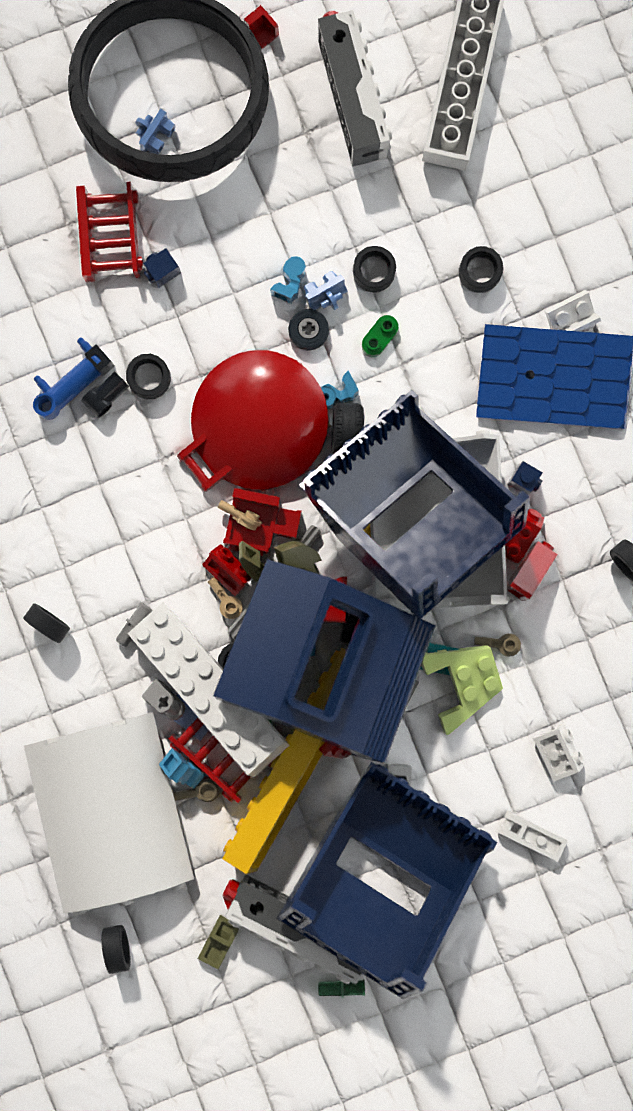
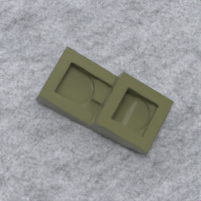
M241 541L239 543V561L246 573L258 583L265 563L260 561V551Z
M219 915L197 958L218 970L239 931V928L229 924V919L222 915Z

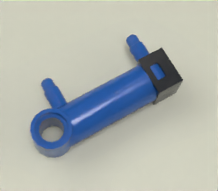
M80 337L77 343L85 352V358L52 387L39 375L34 377V381L43 392L37 395L33 401V409L39 416L46 420H53L59 415L62 408L100 375L104 376L115 366L97 344L92 347ZM46 402H51V409L43 412L42 405Z

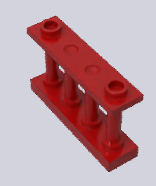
M126 182L127 193L102 195L88 193L85 185L76 186L81 269L85 282H95V274H98V271L133 269L135 278H140V270H144L143 258L139 256L137 239L135 204L139 203L138 191L133 189L131 182ZM128 202V215L94 217L90 215V207H93V205ZM129 224L130 237L100 240L92 238L91 230L95 229V227ZM131 246L132 259L97 262V260L93 259V252H96L97 249Z
M199 718L179 738L174 733L168 738L171 741L169 745L179 754L183 752L223 789L221 793L230 802L235 800L237 803L241 801L242 796L237 792L251 777L243 772L231 786L220 777L235 761L228 753L214 770L203 761L219 743L213 735L196 754L186 745L204 725Z

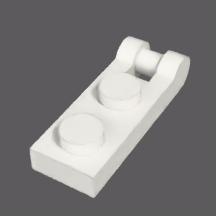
M510 811L506 812L504 816L506 819L503 826L500 825L498 833L557 862L559 861L568 842L567 839ZM514 822L520 825L517 833L511 831Z

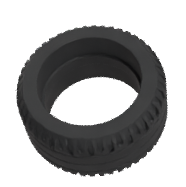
M337 403L333 407L332 454L338 452L347 440L356 437L364 427V408L361 404Z

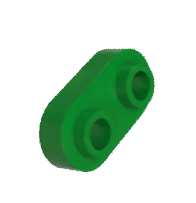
M384 315L376 321L362 340L361 347L365 355L368 357L381 355L398 332L399 324L396 318L391 315ZM389 323L391 328L387 330L383 327V324ZM376 341L378 345L371 347L369 342Z

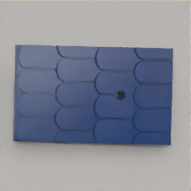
M485 324L476 417L625 429L633 368V336ZM531 371L535 374L533 379L530 378Z

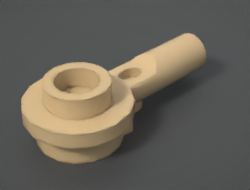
M223 500L218 505V509L232 515V518L237 520L238 523L251 530H256L257 526H260L262 523L258 520L260 516L254 512L247 510L246 513H243Z
M215 577L210 579L208 584L221 600V614L228 619L239 617L243 610L241 600L234 596H228Z

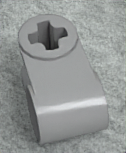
M158 678L152 682L141 696L156 711L165 714L171 720L180 719L185 712V704Z

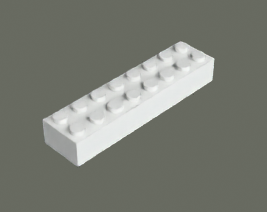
M504 0L457 1L422 162L466 171Z
M164 602L127 633L248 776L254 778L289 746L267 718L231 703L221 702L213 696L223 668Z

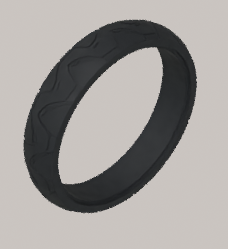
M117 0L102 10L88 24L87 29L82 32L75 45L69 65L68 95L71 110L79 129L89 144L101 157L118 169L130 175L157 182L194 180L208 176L234 161V158L239 157L256 136L262 124V118H264L269 99V76L261 47L249 27L241 21L238 15L216 0ZM182 19L206 26L225 38L235 48L246 66L251 82V91L246 108L229 132L211 145L193 152L176 155L144 152L123 143L109 133L96 118L89 105L88 83L92 68L99 54L121 32L150 20Z

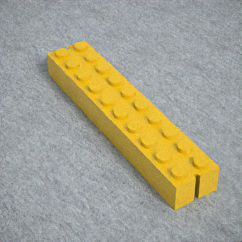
M341 647L339 651L336 650L330 659L332 665L328 672L324 671L318 681L320 686L316 693L312 692L306 702L307 704L321 710L325 709L347 651L346 649ZM294 730L293 734H288L285 740L289 746L281 755H278L271 764L273 769L270 775L265 776L259 785L261 791L257 798L253 797L247 806L248 814L245 819L241 818L236 825L235 831L237 833L233 840L229 839L223 849L225 854L222 859L245 874L258 871L323 754L318 749L325 742Z

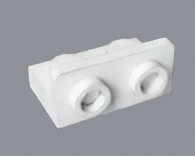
M586 290L544 310L549 327L553 330H588L601 321V317L594 311L590 294Z
M565 724L559 725L556 729L534 738L553 782L576 774L584 767V758L581 752L576 750L573 743V734L570 729L566 728Z

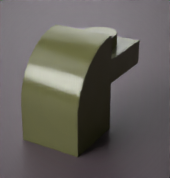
M289 541L274 547L279 563L319 574V570L314 563L322 561V559L313 548L299 541Z

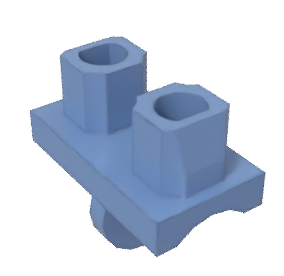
M162 109L159 110L154 119L148 114L145 119L137 118L135 124L139 127L136 135L142 137L139 141L140 150L144 152L148 150L154 154H160L164 147V142L156 138L158 133L161 132L167 137H171L176 129L175 124L167 118V113Z
M333 271L324 274L322 277L325 284L318 287L315 282H310L304 286L309 308L317 310L320 307L324 309L328 306H331L333 310L338 309L337 301L342 299V295L348 292L343 276H337Z

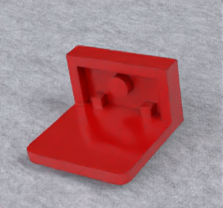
M528 509L525 528L505 545V556L514 563L521 562L542 529L544 517L537 510Z

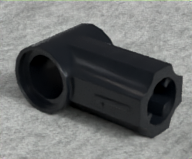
M114 371L102 384L89 390L83 396L81 402L97 418H100L109 411L112 403L129 386Z

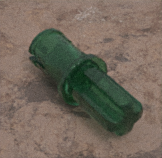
M358 980L357 984L352 982L346 984L342 981L319 982L318 995L341 996V998H344V996H365V980Z

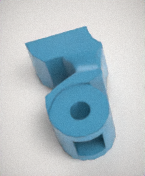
M294 256L285 262L283 276L289 282V285L285 286L280 282L274 284L270 289L272 296L290 304L298 298L300 280L303 279L306 272L305 262L302 258Z
M349 370L342 378L343 390L339 391L330 384H325L321 387L327 402V410L334 407L336 401L339 403L353 401L359 395V389Z
M173 748L159 763V766L169 779L176 783L180 782L182 785L186 784L191 788H196L206 775L191 759L188 758L185 761L181 754Z

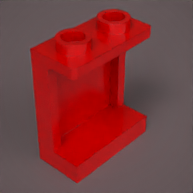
M234 488L232 505L243 513H246L247 510L260 516L258 520L262 523L260 526H257L256 530H251L238 523L230 515L223 544L228 545L227 548L229 550L239 552V543L243 541L260 551V556L263 557L264 553H270L281 499L277 496Z

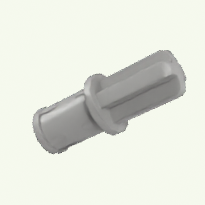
M140 602L130 619H126L127 623L116 637V641L120 645L127 647L132 640L127 633L153 610Z

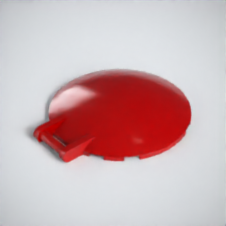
M252 350L233 355L211 370L201 383L195 395L191 412V428L194 441L184 448L177 457L181 462L184 461L201 483V489L204 492L212 489L223 479L243 488L259 490L288 484L300 477L312 466L319 456L327 437L329 418L324 393L310 371L301 363L285 354L268 350ZM194 452L200 455L214 475L210 479H208L191 457Z

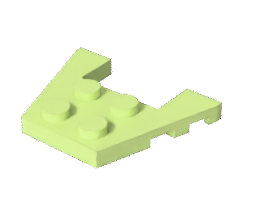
M488 645L459 648V650L453 651L437 650V652H426L422 662L424 673L429 675L448 667L459 701V705L438 714L443 732L446 735L451 734L503 689L492 650Z

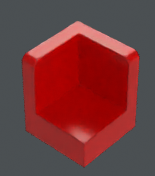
M262 5L244 18V23L254 34L261 49L265 48L279 36L278 24Z
M280 508L273 534L296 540L302 510L293 511Z

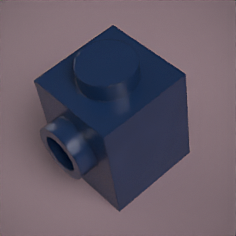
M167 248L159 253H152L143 263L146 271L143 272L150 284L155 282L158 288L181 274L178 264Z
M522 461L507 484L519 492L523 490L528 495L532 490L536 492L543 482L540 479L543 472Z

